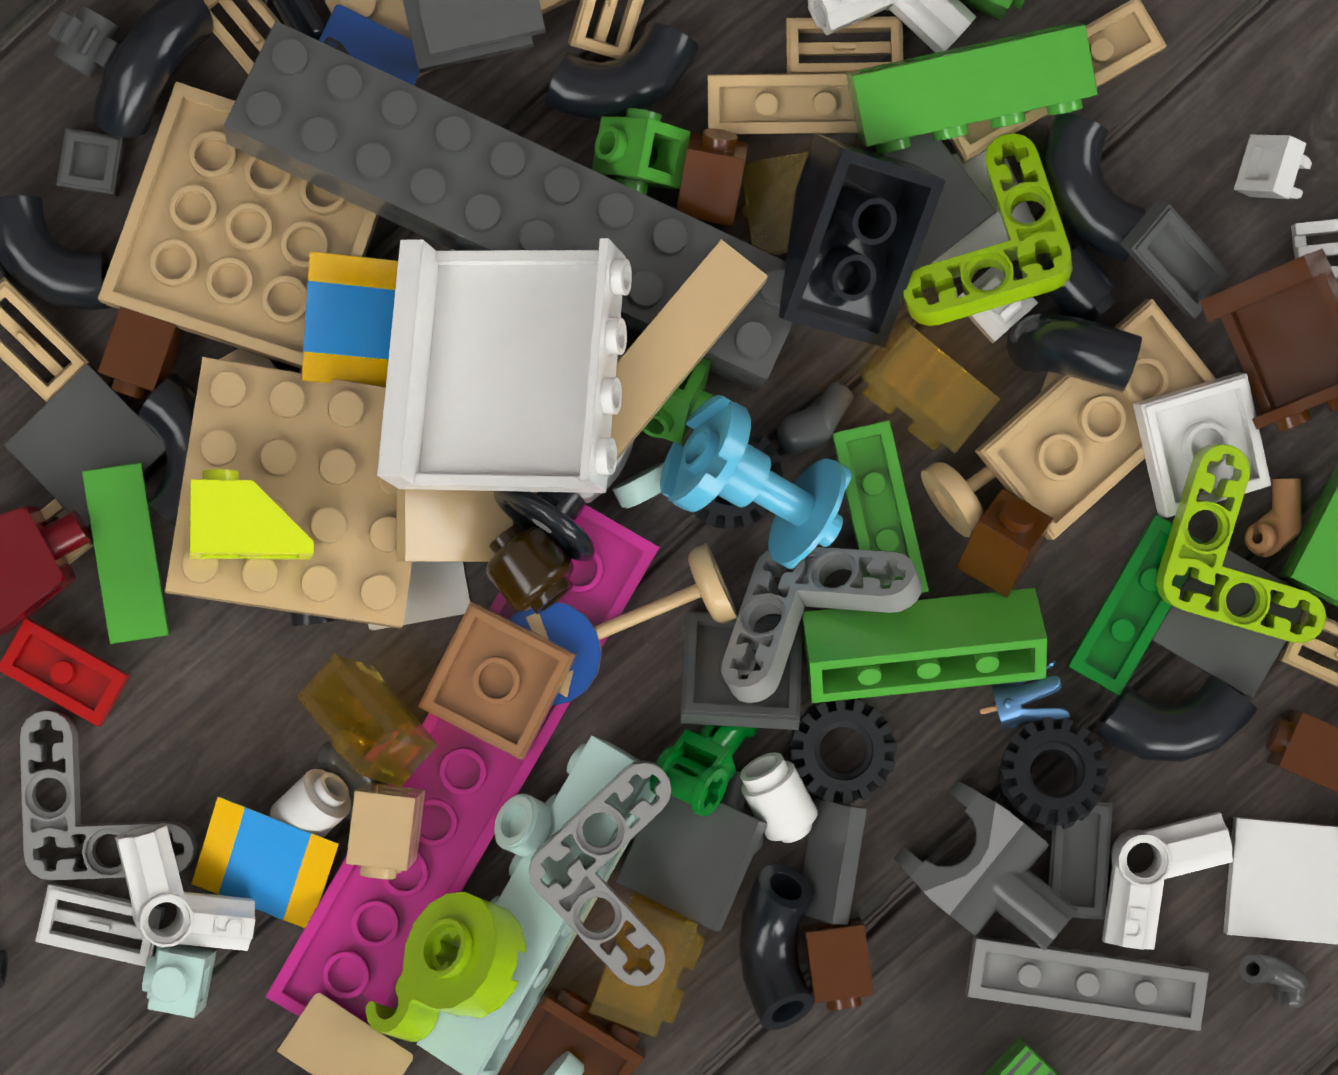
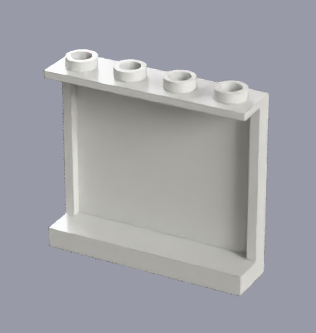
M600 238L599 250L436 251L424 240H400L377 471L378 477L398 489L606 493L607 476L615 472L617 464V447L615 440L611 438L612 416L619 413L622 403L621 383L619 378L616 377L617 356L625 352L627 343L626 324L624 319L621 318L622 295L629 294L632 283V271L629 260L626 259V256L609 238Z

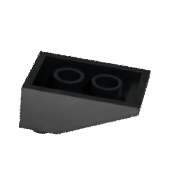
M815 134L795 190L779 317L783 320L885 348L904 297L903 291L907 289L946 180L915 164Z

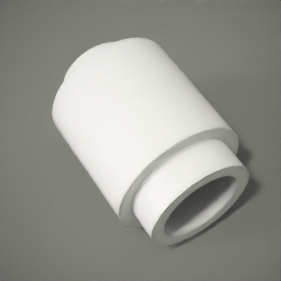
M768 753L748 763L740 773V778L743 781L741 791L755 818L767 823L764 830L766 838L771 841L792 843L805 837L812 829V823L817 818L818 809L794 764L790 761H785L780 753Z
M320 769L309 770L273 804L269 817L324 837L351 811L348 787L334 773Z

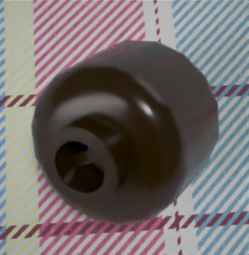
M517 524L513 525L490 544L489 547L495 554L486 566V574L516 611L523 612L533 609L538 615L554 605L573 587L569 580L574 570L571 558L557 541L540 527L534 526L522 532Z

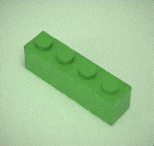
M1076 22L846 72L859 142L866 147L875 145L876 153H887L908 148L911 146L910 137L932 132L935 141L960 137L968 134L967 124L990 120L991 128L1018 124L1026 121L1024 111L1047 107L1048 115L1073 112L1083 108V98L1098 95L1086 25Z
M1035 588L1012 590L1008 597L998 592L917 600L911 607L901 612L893 613L827 609L808 611L802 614L804 653L812 703L1046 678L1047 635Z

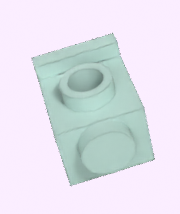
M181 944L171 947L157 946L155 957H149L143 976L142 991L148 992L147 998L149 999L147 1009L195 1018L206 1008L217 950Z

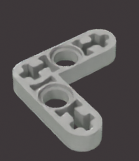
M815 547L810 554L792 568L793 572H786L788 568L775 562L769 550H767L760 556L754 567L722 661L721 673L732 694L739 701L755 703L768 698L776 691L805 607L885 613L901 612L911 607L918 600L922 591V583L911 559L905 554L897 552ZM841 569L852 571L851 577L844 585L837 588L823 586L825 579L832 572ZM869 573L871 578H867L866 575ZM901 576L903 580L894 579L895 577ZM774 577H781L779 585H777ZM891 584L890 588L884 589L882 586ZM768 614L781 615L779 624L773 630L765 633L754 631V626L761 617ZM756 661L761 668L760 671H753ZM749 674L747 679H742L741 675Z
M53 709L34 713L26 719L20 733L23 853L26 866L32 874L46 880L125 878L122 864L110 867L100 862L96 854L98 840L106 834L119 836L128 830L161 823L167 825L168 832L172 833L175 843H183L184 852L175 856L179 873L192 864L198 849L196 836L188 826L181 822L153 821L81 824L79 739L75 722L66 713ZM46 720H51L54 730H62L63 741L53 744L52 757L53 762L65 759L66 770L52 767L35 771V761H47L46 743L36 742L35 738L36 731L45 729ZM48 777L59 780L64 785L67 793L65 803L56 811L44 809L36 798L37 786ZM78 834H85L86 838L83 844L82 855L87 869L79 868L81 856L65 857L57 861L56 868H51L49 858H40L39 848L48 845L50 837H55L57 847L66 848L81 845Z
M646 760L632 762L622 769L537 849L531 858L529 866L531 883L536 891L619 979L633 986L648 985L660 976L665 965L664 949L658 937L601 878L597 871L660 813L669 801L671 786L668 776L663 768L654 762ZM638 774L643 779H646L652 774L659 779L654 785L658 797L651 803L643 797L638 799L629 808V812L638 816V818L630 825H627L621 811L605 800L611 794L617 793L622 803L634 790L629 781L632 776ZM594 813H606L613 817L617 823L616 836L607 845H592L583 836V824ZM569 834H572L580 850L594 859L585 866L580 856H577L567 867V874L570 877L567 883L562 884L557 879L552 880L549 884L545 883L542 877L546 872V868L542 861L548 856L556 862L565 857L571 851V846L562 842V840ZM591 898H604L614 908L613 921L604 929H589L580 920L581 907ZM626 920L634 927L624 932L625 937L638 949L646 944L653 948L648 954L651 966L645 971L637 965L630 970L623 966L628 960L627 954L616 940L610 950H606L601 944L615 937Z

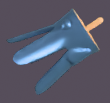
M1055 660L1046 665V671L1055 665ZM1058 676L1046 677L1045 679L1024 684L1027 681L992 685L996 705L980 710L981 714L998 711L1003 730L1007 728L1015 729L1019 727L1020 723L1041 721L1042 718L1050 717L1053 720L1070 718V713L1064 708H1022L1027 704L1058 692L1062 685Z

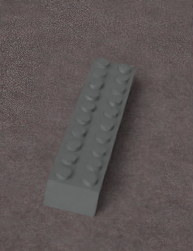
M275 21L224 123L226 144L449 249L453 248L457 251L599 250L600 238H609L626 256L631 265V289L628 295H622L621 318L625 321L627 332L637 337L642 334L722 239L768 275V278L763 287L703 358L711 360L709 371L756 393L768 380L793 325V322L779 317L786 261L278 21Z

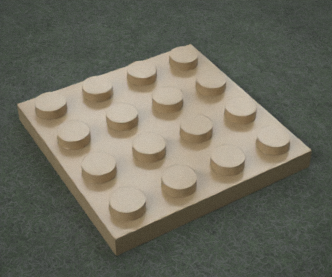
M176 82L98 300L108 306L117 309L121 306L176 324L181 330L302 369L309 253L312 251L365 257L379 215L226 144L224 123L235 101Z
M202 357L165 593L401 629L404 623L412 562H397V488L377 476L386 387L332 379L331 383L301 381L302 373ZM228 469L239 471V480H253L314 541L313 556L310 560L189 559L190 480L202 479V471Z

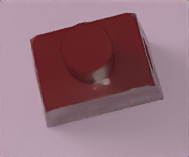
M25 506L0 514V636L11 632L25 618L30 617L76 580L75 573L65 555L91 542L92 538L83 519L75 510L50 524L46 522L38 507Z

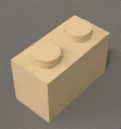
M367 782L355 790L346 864L361 866V876L376 879H396V873L407 871L418 858L426 789Z

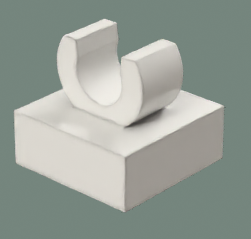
M1251 134L1234 190L1249 197L1301 198L1303 191L1293 187L1298 169H1310L1312 164L1311 160L1303 155L1306 143L1290 135Z
M991 267L973 285L981 290H992L1003 282L1005 275L999 269ZM964 292L958 298L965 296ZM1031 297L968 317L993 344L1036 306L1038 302Z

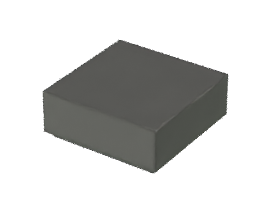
M65 128L56 185L63 189L118 197L127 140L113 135Z

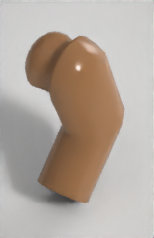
M1272 479V509L1250 525L1244 535L1246 547L1255 555L1260 557L1275 555L1299 535L1302 528L1301 479Z

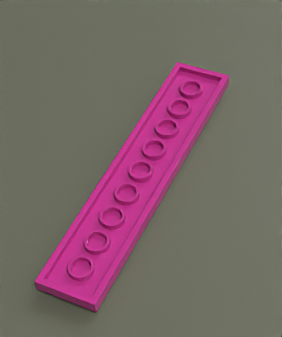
M586 505L577 519L573 521L590 537L595 546V554L592 559L585 562L571 559L574 570L569 580L573 587L557 602L571 605L586 615L592 625L596 626L622 614L660 547ZM500 592L489 608L508 619L518 612L512 608ZM608 637L599 640L601 649ZM571 702L551 707L524 760H520L429 713L388 785L426 789L417 860L407 871L396 873V879H376L361 876V866L346 864L345 858L268 991L266 998L300 1017L313 996L321 993L368 1025L370 1024L367 1021L365 1011L366 1005L370 1001L395 1008L399 1001L395 988L397 980L403 971L405 943L415 920L428 904L448 893L462 892L494 836L495 820L499 810L505 802L519 793Z

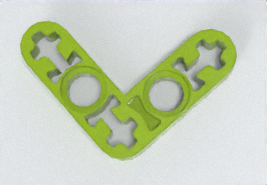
M1016 133L1004 134L993 140L985 154L988 179L1009 241L914 270L907 289L903 292L907 311L911 318L919 324L927 326L941 325L1054 291L1062 287L1070 279L1073 270L1070 245L1037 148L1026 136ZM1015 156V159L1020 162L1023 183L1013 185V179L1009 167L1004 162V158ZM1025 201L1038 202L1045 208L1044 215L1033 223L1019 222L1014 219L1012 213L1018 204ZM1047 253L1048 257L1053 260L1054 267L1049 270H1043L1042 266L1037 263V255ZM1014 260H1018L1023 279L1016 281L1011 262ZM986 267L997 268L1003 272L1005 277L998 287L992 290H981L971 282L973 275L978 270ZM961 277L965 296L958 298L953 281L954 278ZM928 287H934L936 293L939 294V302L928 305L927 300L924 298L923 290Z
M1213 443L1204 446L1196 453L1191 463L1156 580L1159 595L1166 603L1178 609L1285 641L1305 643L1313 640L1321 633L1326 619L1324 605L1317 596L1295 587L1222 566L1249 481L1250 465L1245 454L1232 445ZM1223 454H1226V465L1234 468L1233 476L1231 479L1221 478L1215 492L1216 496L1227 498L1225 506L1223 507L1208 500L1196 499L1199 490L1212 493L1215 476L1207 472L1208 464L1210 461L1220 462ZM1201 510L1212 512L1218 522L1215 536L1205 543L1195 542L1188 532V523L1191 517ZM1188 567H1192V578L1214 585L1212 597L1190 590L1185 592L1183 599H1179L1180 589L1172 585L1175 574L1185 575ZM1219 573L1221 577L1215 584V574ZM1247 583L1255 592V604L1247 614L1241 616L1233 615L1227 608L1226 596L1234 585ZM1271 590H1276L1275 595L1271 598ZM1211 599V608H1205V606ZM1299 600H1302L1301 610L1309 613L1306 624L1296 623L1293 631H1290L1291 622L1289 620L1267 612L1270 609V602L1288 608H1296ZM1266 616V624L1262 625L1261 621Z

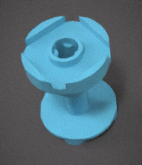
M717 395L705 401L695 410L686 423L694 431L688 437L684 446L676 441L673 442L663 465L660 489L664 496L670 498L668 499L670 502L689 512H696L704 508L717 495L738 507H745L752 501L775 514L770 529L768 548L772 559L788 569L794 568L818 544L827 547L833 543L843 525V518L837 513L841 506L844 492L851 480V470L835 460L825 458L808 467L793 484L770 471V457L748 444L751 417L747 408L732 402L724 396Z

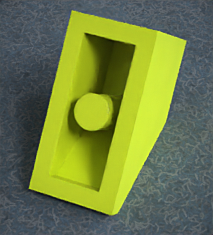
M228 469L202 471V479L190 480L189 559L310 560L313 556L314 541L253 480H239V471Z

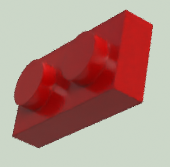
M31 618L24 619L0 662V672L98 727L103 726L131 676V674Z

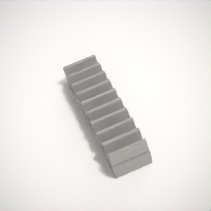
M973 935L965 994L968 997L1201 1031L1209 973L1204 969L1188 965L1178 966L1168 962L1157 963L1147 959L1137 960L1120 955L1110 956L1100 952L1090 953L1073 948L1063 949L1053 945H1049L1044 951L1032 942L1022 943L1005 938L995 939L985 935Z

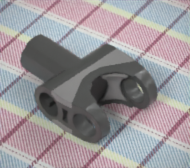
M957 780L948 793L967 808L965 812L973 820L976 829V843L970 856L953 866H937L927 860L921 861L903 846L894 857V860L931 901L976 936L995 911H997L1045 951L1078 910L1030 871V868L1047 849L1049 844L1006 808Z

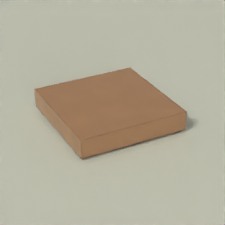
M471 601L418 707L512 756L524 760L578 654L475 601Z

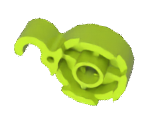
M466 892L448 893L428 904L415 920L405 943L403 971L397 980L395 988L399 1000L398 1008L395 1009L373 1001L366 1005V1017L372 1029L408 1042H419L432 1032L440 1011L457 1017L471 1016L483 1018L501 1008L518 985V981L512 979L517 966L518 951L526 953V942L520 922L509 909Z

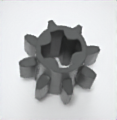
M83 5L80 6L75 17L60 11L47 33L49 37L58 43L52 57L91 79L97 67L106 70L119 46V43L113 39L120 28L110 20Z

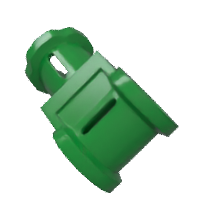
M704 725L698 734L686 729L675 745L665 749L656 761V764L663 768L670 780V796L690 804L692 811L701 817H707L712 814L723 799L727 784L736 773L732 758L733 754L744 739L752 738L756 734L758 728ZM652 774L650 777V790L654 795H657L654 785L659 779Z

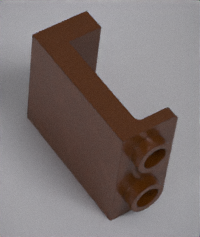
M1323 248L1199 301L1208 323L1221 318L1244 373H1247L1249 385L1261 411L1259 416L1252 419L1256 430L1272 423L1275 424L1278 433L1311 420L1307 409L1327 402L1330 412L1338 410V283Z
M563 987L559 994L547 988L497 1075H542L566 1051H570L584 1064V1073L582 1075H632L636 1067L639 1068L645 1059L646 1049L638 1044L642 1037L626 1024L612 1018L607 1025L589 1014L588 1012L592 1005L578 994Z

